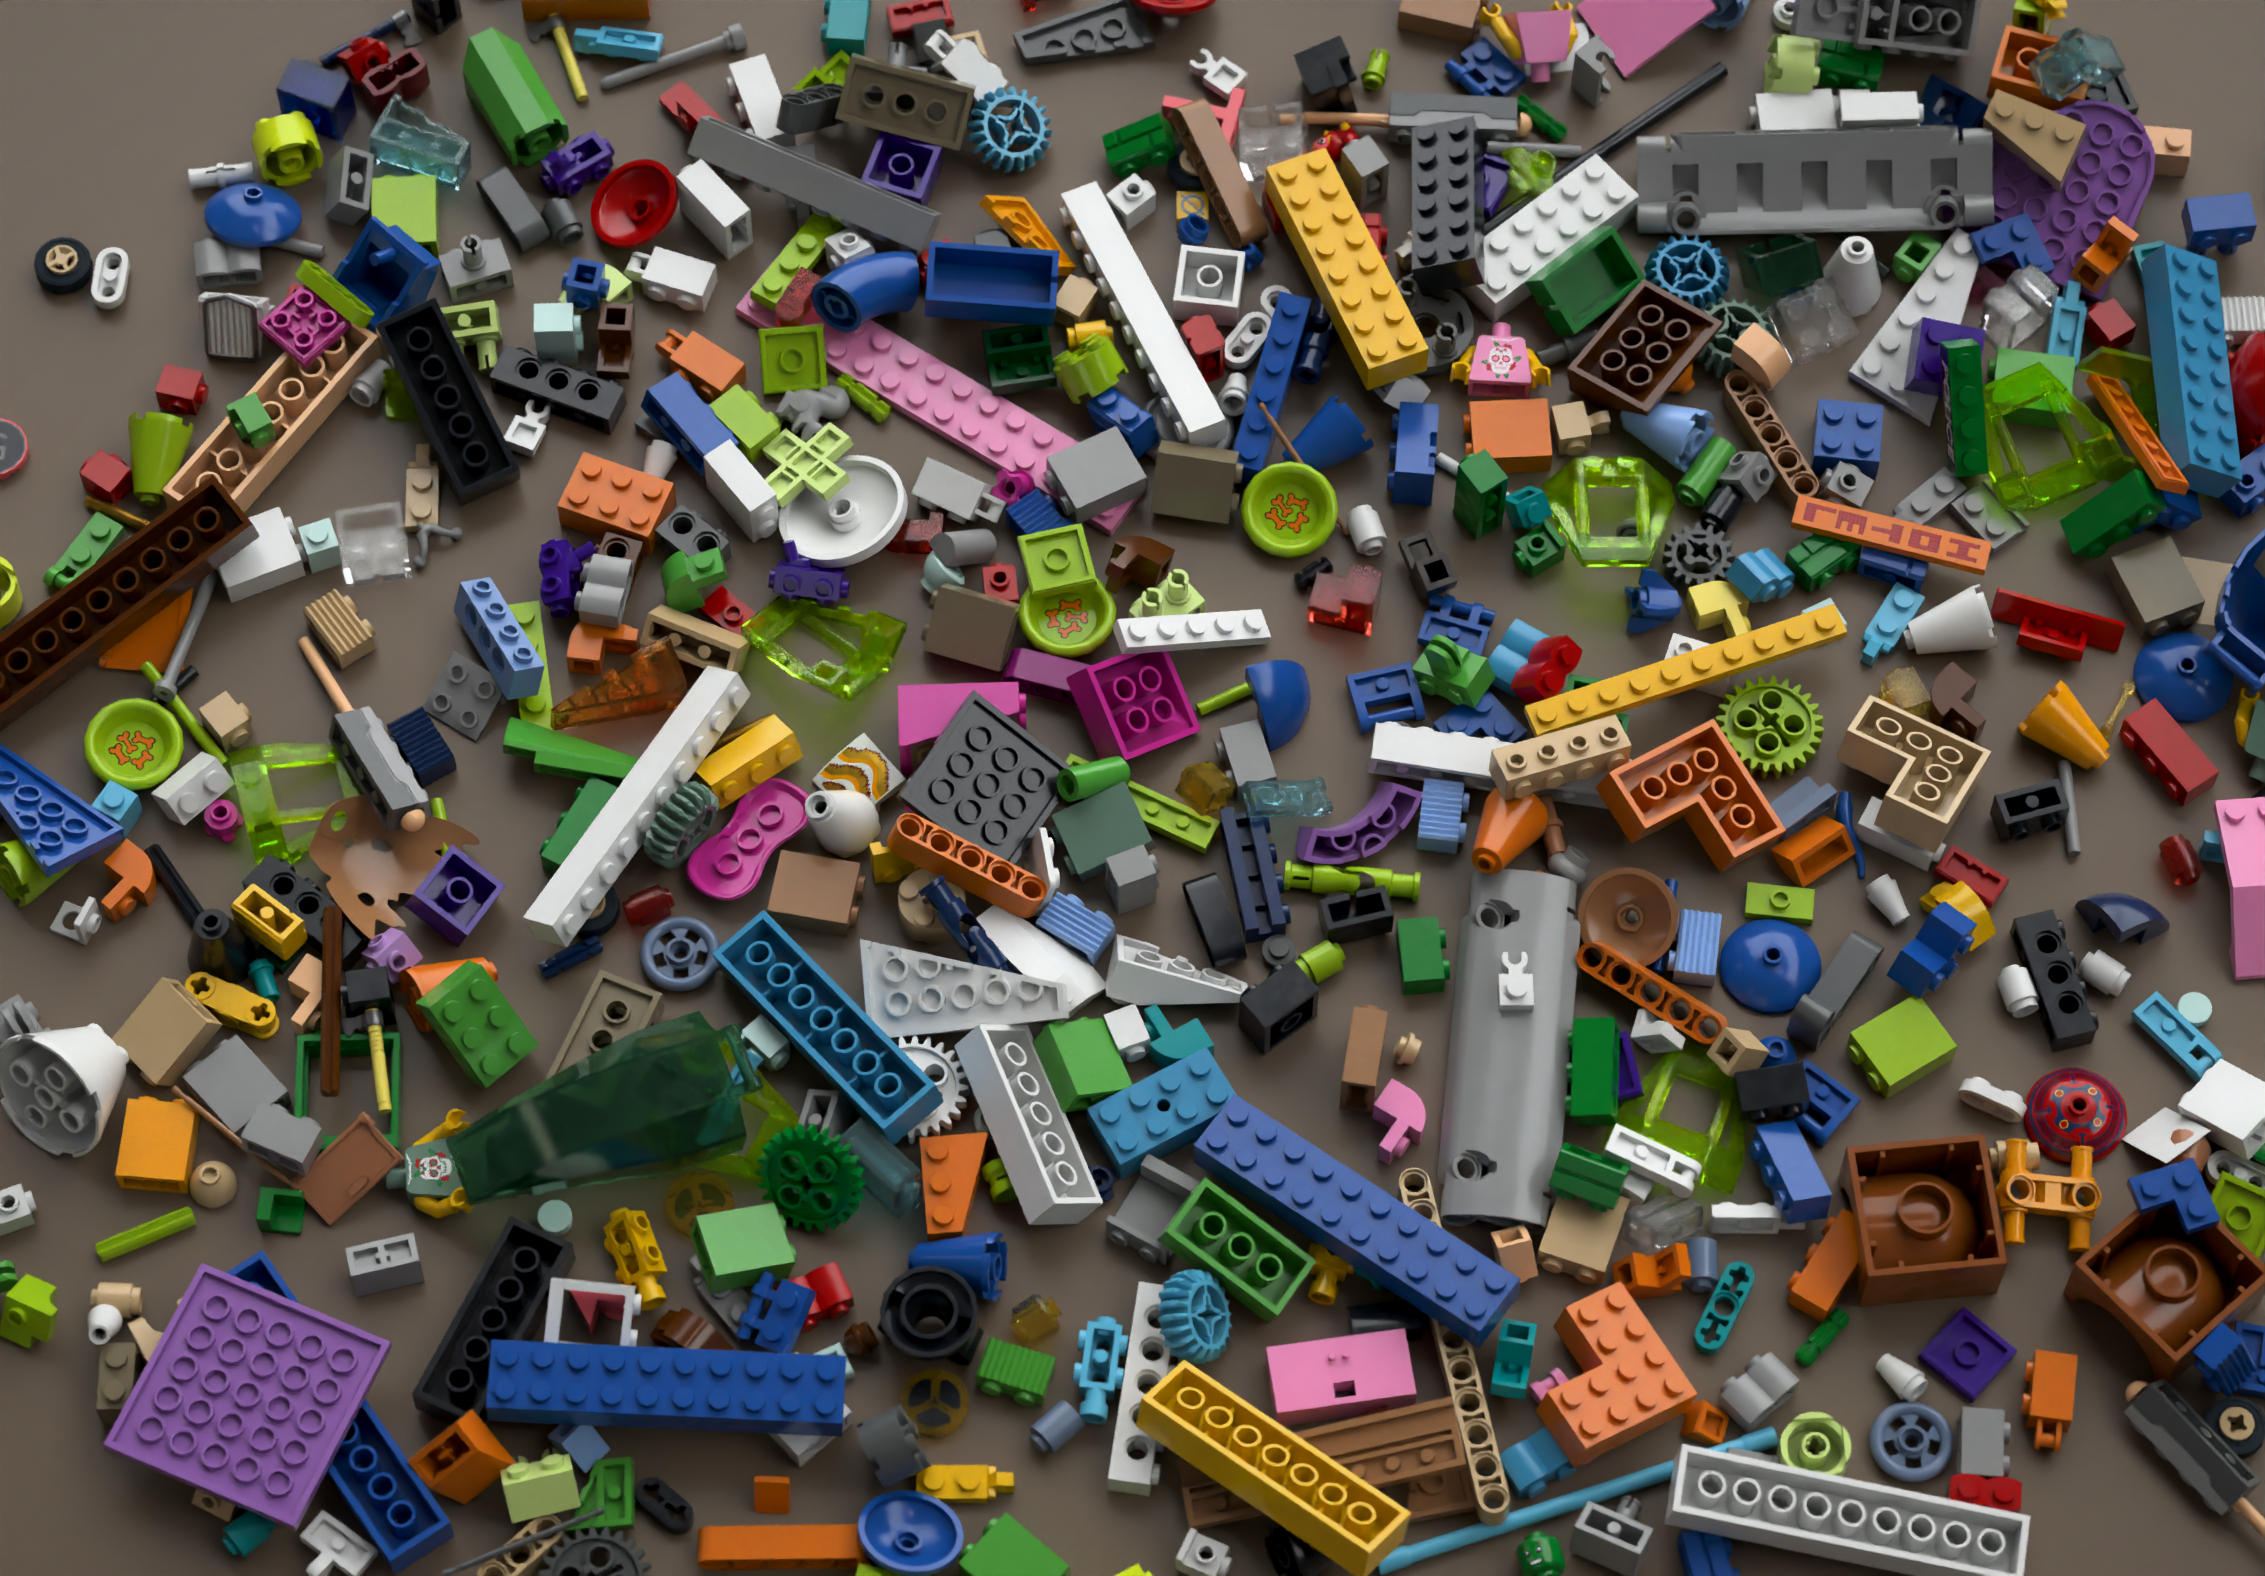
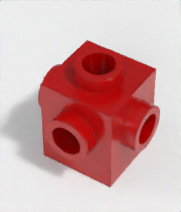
M366 36L354 39L349 43L350 48L336 55L350 82L360 87L362 86L361 80L368 71L379 65L388 64V59L391 58L390 51L383 41L379 42L377 39L366 38Z

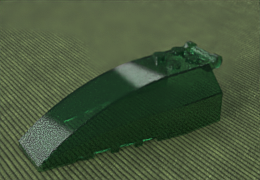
M697 1011L635 1031L532 1087L448 1138L446 1145L469 1206L513 1199L526 1194L529 1196L544 1194L545 1191L563 1188L568 1190L575 1189L582 1185L600 1182L606 1184L612 1183L614 1180L631 1177L643 1178L679 1172L742 1151L747 1134L739 1098L761 1090L764 1085L760 1076H756L741 1038L743 1031L740 1023H732L722 1029L713 1031L702 1014ZM727 1041L743 1079V1082L735 1085L719 1044Z

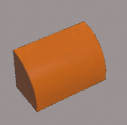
M1822 815L1771 849L1775 860L1784 873L1802 888L1856 853L1846 826L1825 815Z

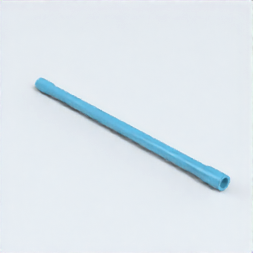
M1769 1426L1707 1449L1726 1453V1449L1732 1447L1761 1452L1779 1446V1442L1773 1426ZM1674 1460L1511 1512L1507 1520L1498 1526H1489L1480 1522L1409 1546L1397 1547L1376 1567L1377 1571L1381 1576L1408 1567L1415 1562L1584 1508L1588 1501L1596 1504L1670 1480Z

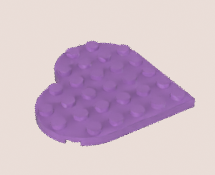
M2082 100L2053 111L2086 124L2084 140L2060 193L2040 174L2032 171L2029 165L2015 153L2012 154L1992 137L1994 224L2027 212L2055 266L2052 273L2037 279L2062 289L2064 285H2067L2068 280L2078 282L2070 276L2081 256L2095 243L2106 223L2113 216L2133 230L2154 177L2155 152L2145 127L2134 115L2124 108L2105 101ZM1942 189L1941 195H1950V190ZM1949 205L1941 206L1944 220L1949 219L1953 215L1954 209ZM1954 226L1949 231L1953 234L1957 227H1959L1968 234H1971L1989 226ZM2010 256L1994 261L2017 271ZM2111 279L2096 295L2081 284L2079 295L2096 302H2102Z

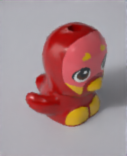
M1345 120L1340 124V128L1337 131L1325 130L1324 136L1313 143L1311 152L1326 148L1335 164L1341 159V151L1345 145L1354 139L1360 140L1361 138Z

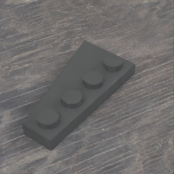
M1107 0L1013 33L1014 42L1025 65L1154 49L1155 41L1138 7L1131 0Z

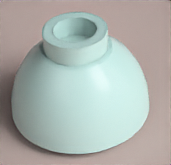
M932 550L925 560L924 577L920 581L926 590L932 594L934 589L938 590L939 586L945 583L961 587L965 584V577L958 566L946 567L934 550Z

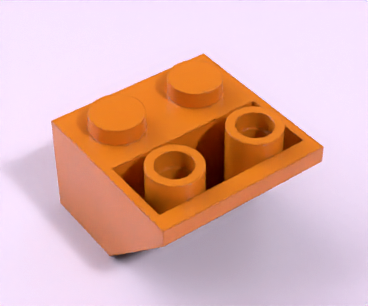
M473 1409L459 1418L407 1461L429 1489L463 1504L468 1503L500 1478V1470L507 1469L510 1465L516 1463Z

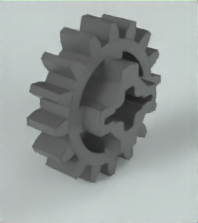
M1696 523L1695 530H1690L1687 525H1683L1682 534L1673 531L1671 541L1666 540L1665 552H1663L1662 563L1666 564V575L1674 573L1672 583L1684 582V590L1687 591L1691 585L1696 586L1710 581L1725 582L1726 576L1724 574L1735 558V553L1730 552L1732 542H1723L1725 533L1721 531L1715 535L1713 533V525H1709L1706 530H1702L1700 523ZM1678 552L1680 553V558L1683 560L1681 564L1679 563L1677 558ZM1716 552L1719 554L1720 557L1719 564L1717 563L1718 558L1714 556Z

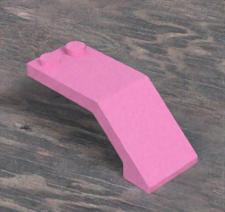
M2265 797L2217 800L2214 803L2213 810L2230 887L2232 943L2229 954L2235 980L2265 978Z

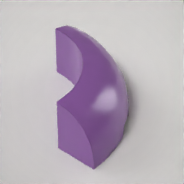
M1379 781L1378 787L1369 803L1350 820L1328 828L1300 826L1296 844L1297 856L1301 860L1313 863L1342 864L1359 858H1365L1387 846V843L1400 830L1407 826L1419 806L1423 792L1396 783Z

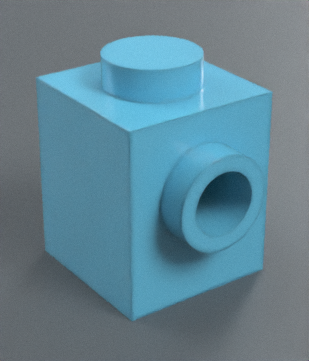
M109 780L91 805L124 828L123 838H126L143 814L139 796Z

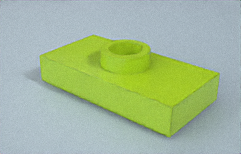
M1747 882L1744 918L1777 919L1785 922L1812 925L1815 889Z

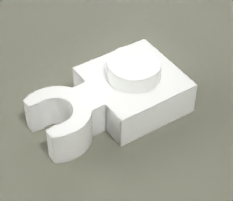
M1202 48L1199 52V58L1205 61V63L1199 64L1192 59L1189 61V69L1193 74L1198 76L1205 75L1203 77V85L1227 101L1230 99L1233 87L1240 89L1247 81L1248 73L1224 57L1218 62L1214 61L1212 54L1206 49Z
M529 400L525 406V418L516 415L504 438L511 450L533 458L546 434V425L544 424L550 418V406L546 405L543 412L535 413L533 412L534 400Z
M1503 952L1501 967L1506 974H1498L1497 979L1499 1011H1533L1534 1009L1533 974H1523L1528 962L1526 952H1521L1520 963L1518 964L1509 962L1508 952Z

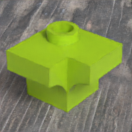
M26 1273L5 1295L0 1336L28 1349L31 1348L37 1339L47 1343L54 1336L58 1308L54 1307L57 1287Z

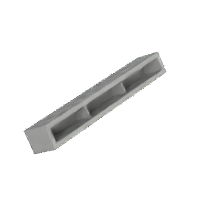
M709 115L700 117L687 151L688 154L695 156V162L702 159L710 168L713 167V164L725 169L723 173L731 178L741 180L742 177L754 181L752 186L759 190L771 192V189L778 191L783 194L782 199L790 203L800 205V202L811 205V211L818 215L829 217L832 214L841 218V224L857 230L859 226L871 231L869 234L871 237L887 242L888 239L900 243V249L912 252L913 254H917L918 251L928 250L929 241H932L942 215L937 211Z

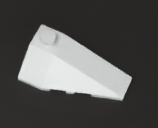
M996 905L991 906L976 918L984 928L986 935L992 939L1007 958L1006 964L1013 973L1066 985L1069 1018L1106 990L1105 981L1088 960L1023 918L1015 916Z
M1119 934L1116 935L1105 987L1106 996L1118 1004L1240 1003V996L1248 987L1247 983L1211 968H1204L1202 971H1199L1188 962L1189 959L1178 955L1176 959H1170L1158 954L1160 947Z

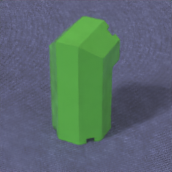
M493 27L469 37L462 68L466 94L477 113L483 114L512 165L519 166L518 161H522L526 167H533L539 164L551 151H559L557 147L559 142L562 140L566 144L570 139L568 125L520 44Z

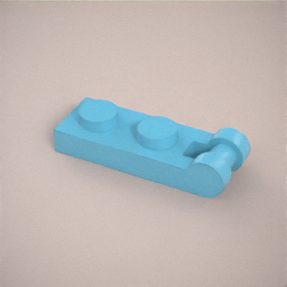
M2157 991L2132 1012L2131 1018L2181 1064L2189 1077L2194 1081L2199 1082L2205 1071L2213 1067L2220 1058L2224 1060L2222 1053ZM2196 1049L2202 1054L2199 1060L2191 1054Z

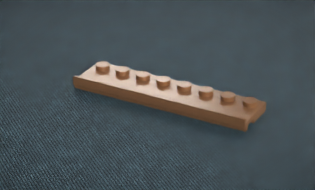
M1452 1396L1294 1432L1302 1440L1375 1489L1467 1468ZM1177 1459L1189 1528L1200 1530L1265 1515L1185 1459Z

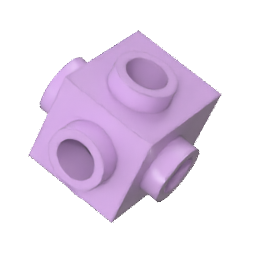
M392 927L371 939L368 947L361 953L368 963L365 965L366 969L386 966L391 984L399 982L401 970L415 966L423 958L405 932Z

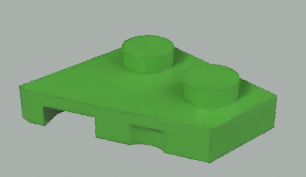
M632 1457L596 1460L589 1475V1483L583 1487L579 1496L581 1507L576 1509L573 1518L591 1513L600 1507H603L605 1513L565 1529L568 1535L576 1534L577 1528L583 1534L589 1533L591 1525H594L596 1532H603L605 1526H609L610 1531L635 1528L634 1460Z

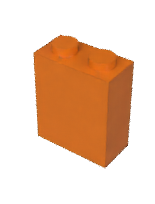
M1547 398L1469 401L1468 414H1462L1463 434H1469L1470 442L1465 443V456L1471 453L1477 454L1486 449L1504 473L1551 470L1553 455Z

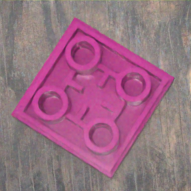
M305 284L258 324L259 329L304 368L310 365L352 327L351 322Z

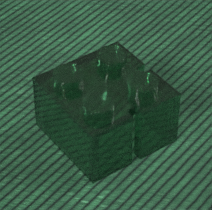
M1787 233L1768 239L1771 253L1766 252L1763 241L1735 249L1744 287L1761 295H1766V298L1781 296L1785 294V289L1794 286L1797 289L1811 287L1815 284L1814 280L1824 278L1816 240L1800 233Z

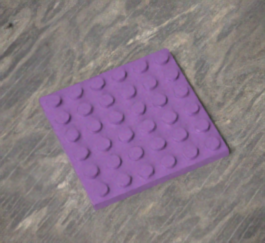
M201 1263L103 1446L109 1452L296 1531L392 1348L391 1342Z

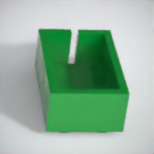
M1614 226L1594 228L1527 279L1525 284L1538 305L1547 306L1543 313L1557 335L1576 334L1636 288L1642 279L1646 280Z

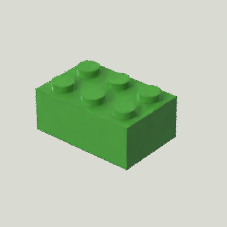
M466 961L415 1003L471 1082L482 1087H489L539 1046L480 964Z

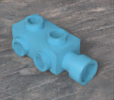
M1107 1316L1097 1317L1096 1322L1088 1321L1087 1330H1080L1077 1350L1084 1351L1082 1363L1075 1362L1073 1383L1079 1384V1396L1085 1397V1400L1080 1404L1079 1415L1084 1422L1101 1424L1107 1421L1108 1405L1105 1403L1106 1400H1114L1115 1389H1122L1124 1368H1118L1120 1356H1127L1129 1336L1123 1335V1325L1116 1324L1117 1321L1114 1318ZM1101 1345H1106L1110 1350L1106 1352L1103 1349L1097 1350V1348ZM1095 1378H1102L1105 1383L1093 1382Z

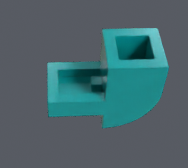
M1156 1003L1144 1009V1025L1151 1042L1149 1057L1158 1066L1164 1069L1206 1046L1214 1058V1043L1198 1018L1173 1030Z
M1506 1318L1502 1319L1489 1394L1505 1398L1525 1399L1537 1324Z

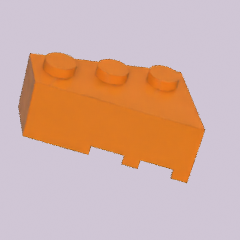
M988 1132L921 1137L919 1142L928 1242L966 1236L977 1188L981 1180V1169L989 1149Z

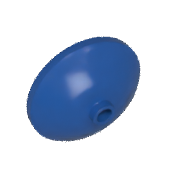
M246 182L228 186L214 194L205 206L204 219L211 233L225 242L243 247H266L279 244L292 237L300 228L302 211L298 202L284 190L265 183Z
M2170 632L2152 639L2139 652L2133 668V684L2139 699L2144 705L2156 698L2177 723H2197L2211 718L2225 706L2233 687V673L2212 655L2206 656L2202 652L2209 644V639L2189 632ZM2187 664L2191 666L2192 669L2186 670L2181 665Z
M1777 919L1754 920L1736 929L1726 940L1719 960L1720 977L1730 996L1745 1008L1762 1014H1782L1793 1011L1805 993L1809 995L1821 977V958L1812 939L1797 926ZM1770 953L1776 954L1778 959L1771 960L1767 955Z
M901 1490L879 1495L863 1508L857 1524L858 1541L866 1555L882 1568L906 1576H926L946 1569L959 1556L964 1538L961 1522L950 1507L933 1496L916 1491Z

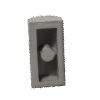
M984 528L938 533L929 542L930 547L946 567L988 563L995 555L997 548L995 536L991 531Z

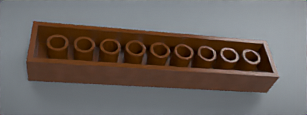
M214 475L0 635V731L260 537L252 522Z

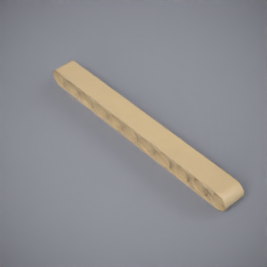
M1420 1168L1406 1169L1399 1177V1201L1442 1228L1428 1174ZM1416 1185L1422 1188V1190L1410 1192L1406 1188ZM1428 1315L1448 1397L1452 1396L1454 1400L1467 1464L1466 1470L1477 1514L1484 1524L1498 1526L1507 1520L1510 1496L1472 1345ZM1449 1341H1457L1461 1346L1451 1349L1445 1344ZM1463 1372L1470 1377L1466 1380H1457L1453 1375ZM1466 1404H1472L1478 1409L1474 1412H1465L1461 1407ZM1473 1436H1480L1486 1441L1482 1444H1473L1469 1439ZM1482 1468H1488L1494 1473L1491 1476L1483 1477L1477 1471ZM1490 1500H1496L1502 1506L1498 1509H1490L1485 1503Z

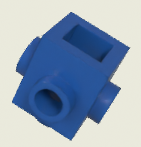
M573 257L569 272H564L561 290L566 291L567 303H573L574 307L599 310L601 298L607 299L610 280L605 279V263Z

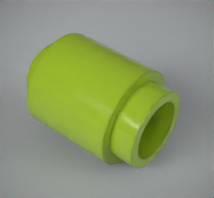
M1325 940L1300 954L1295 962L1316 985L1343 970V961L1346 960V957L1338 943L1332 944L1329 940Z

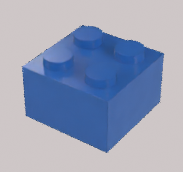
M1818 398L1814 417L1811 469L1815 475H1822L1827 468L1832 470L1841 461L1855 465L1861 470L1862 474L1875 481L1880 463L1884 405Z

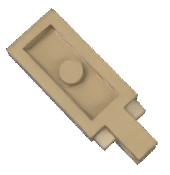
M416 444V462H408L406 472V532H419L420 529L417 525L420 522L425 526L432 522L439 526L441 474L438 461H431L430 444Z

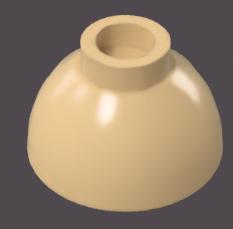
M219 1161L202 1163L194 1170L189 1181L192 1198L199 1205L207 1208H217L227 1204L235 1196L238 1188V1181L234 1171L228 1165Z

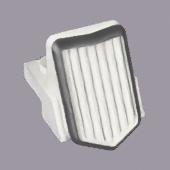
M204 292L198 297L200 320L203 321L206 355L226 360L258 361L262 353L263 335L258 324L275 310V305H269V298L215 292Z

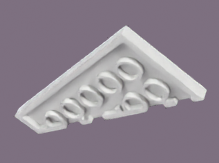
M1957 227L1849 370L1850 378L1929 427L1939 397L1904 390L1913 327L1922 317L1961 324L1980 262L1972 248V242L1969 239L1970 234Z
M860 939L866 1014L890 1039H897L900 1036L906 1038L913 1037L914 1035L923 1036L973 1030L979 1024L1020 1025L1069 1019L1067 987L1065 984Z

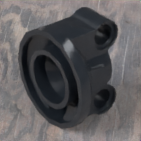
M928 1265L909 1269L895 1278L883 1295L880 1308L881 1319L877 1328L888 1338L895 1349L909 1358L924 1361L947 1358L957 1364L970 1365L984 1334L983 1330L979 1327V1311L974 1291L963 1277L948 1268ZM925 1317H936L945 1325L942 1331L934 1334L919 1333L915 1329L918 1322Z

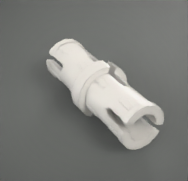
M252 161L233 165L217 163V166L188 169L191 190L210 186L226 188L229 184L255 182Z

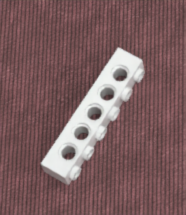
M1139 1282L1108 1473L1109 1491L1150 1496L1151 1484L1158 1485L1161 1464H1155L1156 1451L1163 1452L1164 1445L1136 1427L1133 1421L1138 1417L1141 1398L1146 1395L1139 1390V1387L1144 1384L1156 1386L1176 1367V1365H1170V1347L1164 1346L1165 1337L1159 1334L1161 1328L1157 1329L1149 1325L1150 1321L1160 1317V1311L1156 1307V1305L1161 1303L1159 1292L1164 1290L1163 1285L1145 1282ZM1155 1351L1162 1357L1157 1361H1149L1144 1355L1147 1352ZM1133 1450H1142L1146 1453V1457L1141 1460H1134L1128 1454Z

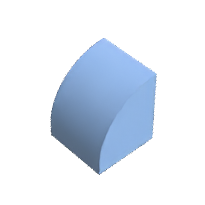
M560 1424L547 1436L551 1443L560 1449L564 1455L570 1454L572 1464L585 1474L594 1466L596 1460H600L611 1450L592 1425Z

